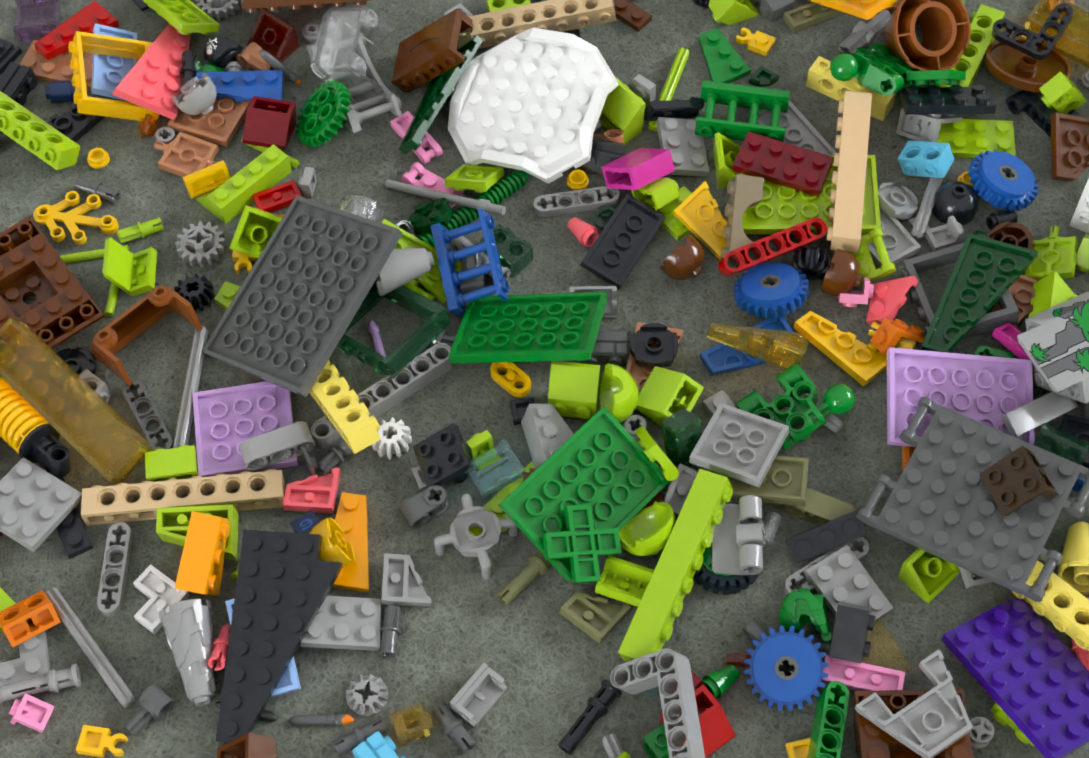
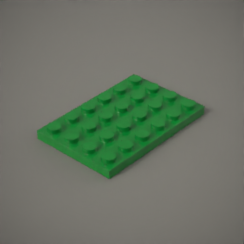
M607 293L508 295L509 300L505 302L498 296H487L471 301L467 306L448 356L450 363L462 364L590 360L607 304Z
M603 406L498 506L545 556L543 534L567 531L564 507L568 505L592 504L594 529L619 528L620 531L670 481L663 476V470L655 462H651L643 452L644 449L607 408ZM570 558L548 560L566 581L572 578Z

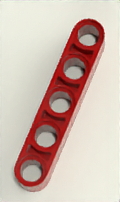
M812 218L730 251L720 259L718 269L721 274L728 277L800 249V247L816 242L826 234L827 225L821 218ZM810 226L816 228L817 235L811 233ZM789 234L796 237L797 243L791 242ZM769 242L775 244L776 252L770 250ZM748 251L755 253L756 260L749 258ZM727 259L734 261L735 269L727 265Z

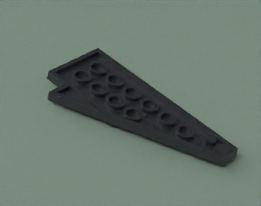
M243 530L216 734L217 742L228 743L248 732H252L343 567L341 562L319 561L322 536L319 534Z

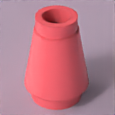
M573 217L568 222V228L581 245L592 247L600 235L598 229L577 217Z

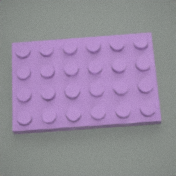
M890 347L887 350V445L913 447L904 443L900 439V435L909 426L918 409V402L921 397H928L940 406L1010 435L1001 416L1033 401L1032 361ZM927 412L916 432L917 436L922 438L934 415ZM1034 428L1016 437L1035 446Z

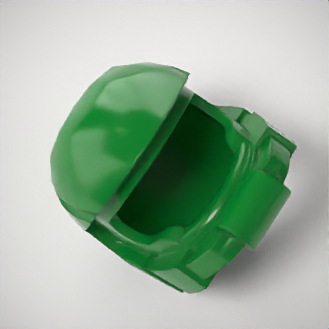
M801 588L788 593L781 603L782 606H780L779 623L781 626L783 625L785 632L789 631L790 626H794V633L798 634L806 623H810L816 631H819L823 642L827 645L831 644L832 634L827 619L824 594L813 595L808 588Z

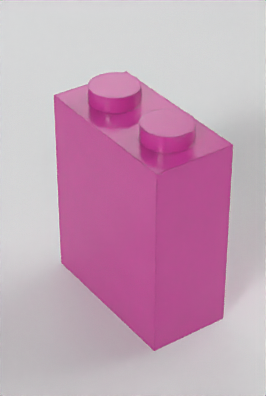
M639 148L601 167L607 188L638 190L675 171L670 149Z

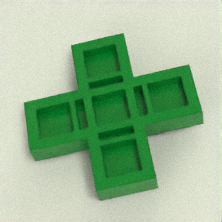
M592 504L568 505L564 507L567 531L543 534L545 560L570 558L573 584L599 582L601 579L598 556L619 555L622 553L619 528L594 529Z

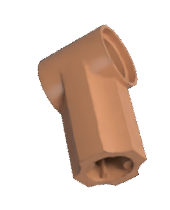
M251 42L236 56L239 64L242 67L246 66L247 70L251 68L255 71L276 70L261 57L259 51L262 48L255 42Z

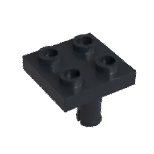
M455 423L412 446L427 488L433 485L441 486L451 479L456 483H463L467 478V473L465 472L474 467L460 429Z

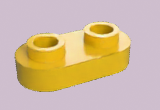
M492 362L490 366L491 378L510 395L522 398L530 393V377L514 363ZM505 371L506 374L500 375L499 372ZM517 385H522V386H523V388H521V389H517V388H515V387H516Z

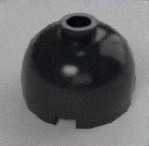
M951 181L939 187L935 193V203L932 211L940 222L945 223L948 221V217L954 216L957 222L961 223V225H966L974 219L978 210V197L975 190L969 184L961 181Z

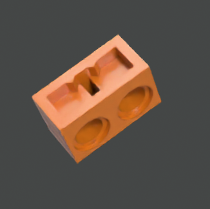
M43 590L0 612V627L12 648L61 623L50 599Z

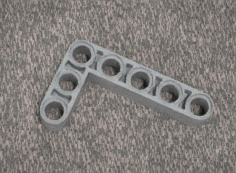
M664 648L620 664L612 670L610 675L611 684L629 694H638L659 686L669 758H705L691 667L686 656L672 649Z

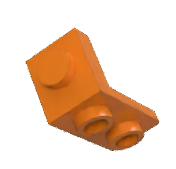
M884 318L870 342L882 354L887 355V350L890 347L894 348L901 337L923 343L925 336L923 335L924 331L914 324L910 327L899 319L893 321Z

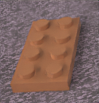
M34 40L20 65L31 67L37 80L46 82L70 80L72 82L74 70L70 68L72 53L68 50L46 60L36 51L34 43L38 40ZM83 52L86 89L91 91L92 53Z

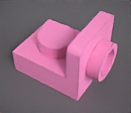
M25 693L21 700L15 699L9 711V714L13 715L10 723L15 725L18 722L42 733L55 706Z

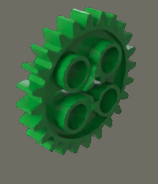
M328 80L326 85L321 83L320 89L315 88L313 95L309 94L310 99L304 101L305 107L300 109L302 114L297 117L300 121L295 125L298 128L296 130V134H298L297 139L301 140V143L311 148H319L321 144L323 146L326 144V140L331 141L333 134H338L337 129L343 127L342 121L347 120L345 114L350 111L347 107L351 104V101L348 100L351 94L348 93L349 89L345 85L335 80L332 82Z

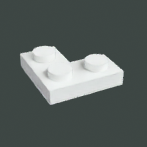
M150 564L133 582L135 588L150 598L134 615V618L153 634H156L163 626V623H160L159 611L164 608L166 613L170 612V604L187 600L190 595L188 591L175 589V582Z

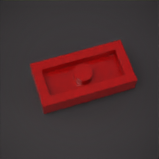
M295 180L252 194L256 207L269 213L289 207L296 195L302 197Z

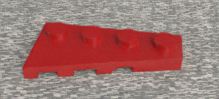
M94 0L34 43L35 49L46 60H49L69 50V41H73L76 31L93 34L95 23L117 28L119 27L118 19Z

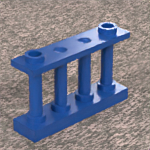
M482 208L478 209L479 221L452 230L444 228L440 223L431 225L448 309L456 317L465 314L464 306H466V303L497 294L504 302L509 300L507 292L510 291L506 278L503 277L492 229L495 228L494 219L491 214L488 215ZM482 230L484 242L457 251L451 250L450 242H452V239ZM487 251L489 263L460 273L456 271L455 263H457V260ZM492 272L493 285L465 294L460 291L459 285L462 284V281Z

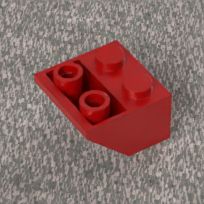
M703 684L694 692L705 758H707L735 738L736 735L721 705ZM663 713L660 716V726L664 724Z

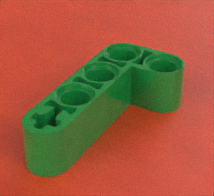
M840 681L830 682L817 698L807 758H840L849 702V690Z

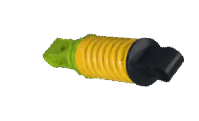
M0 376V437L19 454L21 459L24 457L32 463L38 462L48 473L55 477L66 476L70 472V451L59 441V428L49 423L45 417L36 411L28 401L6 382L4 377Z

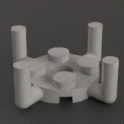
M464 494L461 497L463 510L457 514V517L451 524L450 533L435 537V552L438 556H443L446 552L445 545L453 543L463 556L479 558L482 577L488 580L492 577L488 553L499 547L501 530L508 528L509 535L515 537L519 533L518 527L510 518L499 520L493 512L491 513L483 507L474 506L471 496ZM473 527H480L483 530L478 536H472L469 533Z

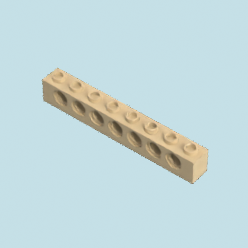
M547 0L469 16L473 20L472 27L462 33H470L473 36L478 35L483 40L478 49L499 45L533 27L558 32L585 28L616 21L614 1Z
M267 469L264 472L252 473L244 471L240 474L193 476L190 479L178 480L169 478L158 482L118 483L115 486L95 485L91 488L82 489L81 517L85 524L90 526L157 519V508L234 505L237 512L283 507L285 496V478L282 470ZM258 487H264L260 491H254ZM239 489L235 493H230L232 490ZM208 492H213L211 495L205 496ZM184 494H189L185 498H180ZM164 496L162 499L156 500L158 497ZM138 499L136 502L130 503L132 500Z

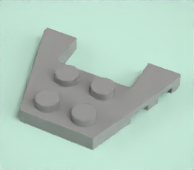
M939 649L923 659L918 665L935 687L905 708L893 714L876 692L855 706V710L860 715L923 758L935 757L971 732L973 728L962 700L956 693L952 683V676L950 671H947L943 661V654Z

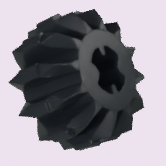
M811 246L807 248L800 247V249L794 252L792 266L795 270L801 269L802 274H806V279H823L831 266V254L827 253L825 249H819L818 246L815 248Z
M195 273L191 278L186 275V280L184 281L178 280V286L174 287V291L191 303L194 311L199 308L203 312L204 305L211 307L210 300H214L215 296L214 287L205 275L199 278V275Z

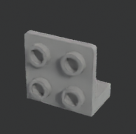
M901 108L896 134L916 141L937 142L941 123L959 122L962 120V116L956 114L905 115L903 108Z

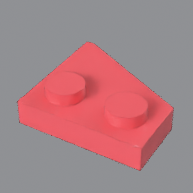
M909 276L874 283L873 297L870 300L866 322L871 326L873 322L881 324L884 318L893 320L899 308L906 302L907 297L905 294L909 288L917 286L918 280L916 277Z
M340 468L331 469L332 473L318 477L316 474L307 477L303 481L298 480L287 484L283 501L284 511L333 513L340 479Z

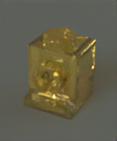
M422 704L390 714L400 747L406 743L430 736L429 728L434 727L430 712H424ZM411 724L419 725L417 727L409 729Z

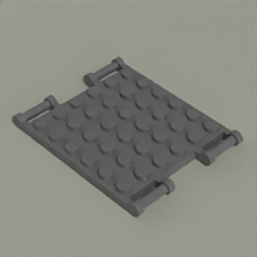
M921 397L918 402V409L909 426L900 435V439L904 443L916 447L898 482L892 481L891 478L884 474L877 476L875 480L876 485L867 502L856 514L857 519L1031 600L1041 602L1045 596L1044 589L1055 567L1063 559L1059 552L1047 550L1044 546L1061 512L1076 518L1083 517L1086 511L1085 505L1089 499V468L940 406L928 397ZM928 412L934 416L921 438L916 435V432ZM1024 446L1035 454L1059 495L1051 500L1040 495L1010 515L1004 516L980 477V473L1019 447ZM1078 477L1082 478L1085 482L1075 502L1067 501ZM884 490L891 492L880 515H873L872 512ZM1038 559L1045 561L1034 586L1027 585L1026 583Z

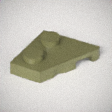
M576 592L560 608L559 614L600 644L627 616L632 606L626 603L623 606L608 603V599L594 598L588 594Z

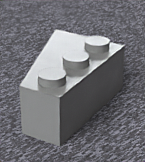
M552 404L528 405L521 424L534 467L537 469L573 435V432Z

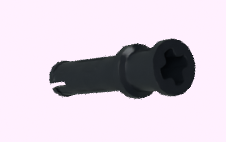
M603 680L601 682L602 687L594 697H590L587 700L585 711L558 743L559 748L568 755L573 754L576 747L591 730L600 717L606 716L609 712V706L616 698H620L622 692L614 687L610 681Z

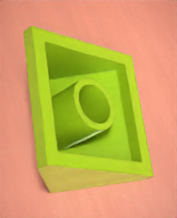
M719 132L715 134L713 147L717 188H727L728 182L739 174V172L732 171L741 146Z
M918 548L903 562L898 579L926 603H929L960 573L957 565Z

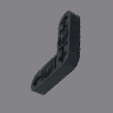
M1065 3L1057 5L1038 34L1009 20L999 19L993 25L992 36L997 41L1034 59L1044 60L1051 54L1073 17V8ZM1063 12H1066L1067 14L1062 17V19H1061V21H1060V23H1059V22H1058L1059 14H1062ZM1003 27L1006 28V31H1003L1002 33L998 32L999 29H1002ZM1053 27L1057 29L1058 34L1050 36L1046 33V30ZM1023 35L1027 37L1028 41L1020 44L1015 38ZM1046 41L1045 49L1038 52L1037 49Z

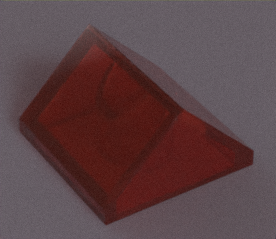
M262 8L246 46L251 42H255L262 50L269 52L282 63L299 48L296 29L266 8Z

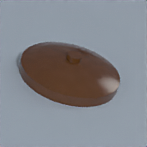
M1015 38V40L1020 44H1024L1028 41V39ZM996 40L988 46L984 57L985 66L992 75L1010 86L1026 91L1042 93L1039 88L1060 71L1069 80L1072 75L1070 62L1056 49H1053L1046 59L1037 60ZM1042 44V46L1038 48L1037 51L1041 52L1042 50H1044L1046 44Z

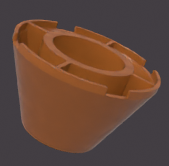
M902 0L886 24V45L891 53L918 71L949 70L961 60L959 58L963 54L964 49H967L969 45L971 26L967 9L961 0ZM916 19L923 30L922 44L918 42L915 34Z

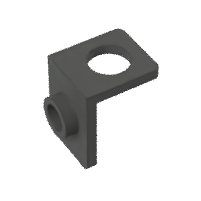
M301 446L304 461L299 462L298 466L287 467L282 470L288 484L295 482L290 478V475L296 469L303 470L305 473L304 478L300 481L316 475L314 469L318 468L313 454L308 455L305 446Z

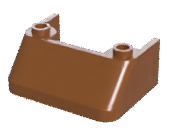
M160 286L100 330L94 336L90 349L97 360L125 384L130 386L133 383L121 361L114 355L171 310L198 331H201L203 328L191 303L172 288Z

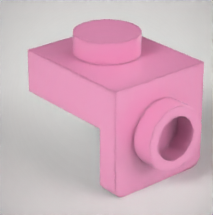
M863 277L862 291L851 290L850 293H840L838 296L839 303H843V306L857 307V304L868 305V298L873 297L874 285L870 284L869 278Z

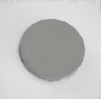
M892 182L881 184L878 187L879 208L898 219H910L916 214L919 208L917 207L918 199L913 192L904 186H894L895 183Z

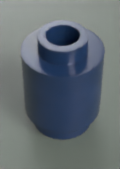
M70 80L49 82V86H45L46 98L51 99V103L73 102L75 87L72 86Z

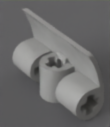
M747 495L739 499V504L724 505L722 520L713 530L712 570L714 573L726 575L760 574L763 571L762 546H765L762 499L758 496Z

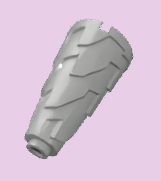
M201 599L176 602L169 605L170 612L166 613L164 608L159 611L160 623H163L167 641L173 652L176 666L181 673L187 698L191 702H195L196 706L207 705L211 703V698L215 696L214 691H216L214 668L211 669L208 665V660L213 652L212 605L207 599L205 605H202Z

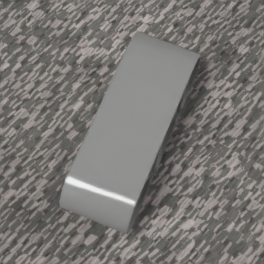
M300 421L249 438L240 444V451L246 468L250 471H256L302 455L301 446H305L308 453L314 449L315 442L308 424Z

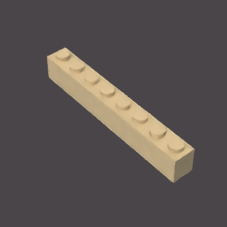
M845 91L844 100H839L838 113H842V117H838L836 130L841 132L840 135H836L835 148L839 149V153L834 154L833 166H837V171H833L832 184L836 185V189H831L830 203H834V208L829 209L828 222L833 223L832 227L828 226L827 240L831 241L830 250L836 251L838 248L847 252L858 253L872 93Z

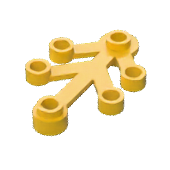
M70 191L65 195L64 200L52 206L48 204L41 205L33 213L37 223L48 227L50 235L55 242H61L66 237L63 228L57 226L55 221L64 222L76 245H83L87 241L85 232L79 230L76 224L100 227L101 231L106 235H112L119 229L117 219L111 215H105L102 218L82 215L92 209L95 210L101 207L102 202L97 194L89 195L86 203L66 213L60 212L69 206L78 205L81 201L76 191Z

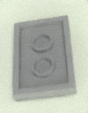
M658 117L656 124L660 149H670L675 171L667 175L708 176L710 171L704 138L701 135H695L696 120Z
M848 545L810 567L804 573L819 594H824L826 605L835 617L837 606L840 602L872 608L871 615L876 616L875 621L893 609V606Z
M326 596L301 641L300 647L379 650L381 599Z

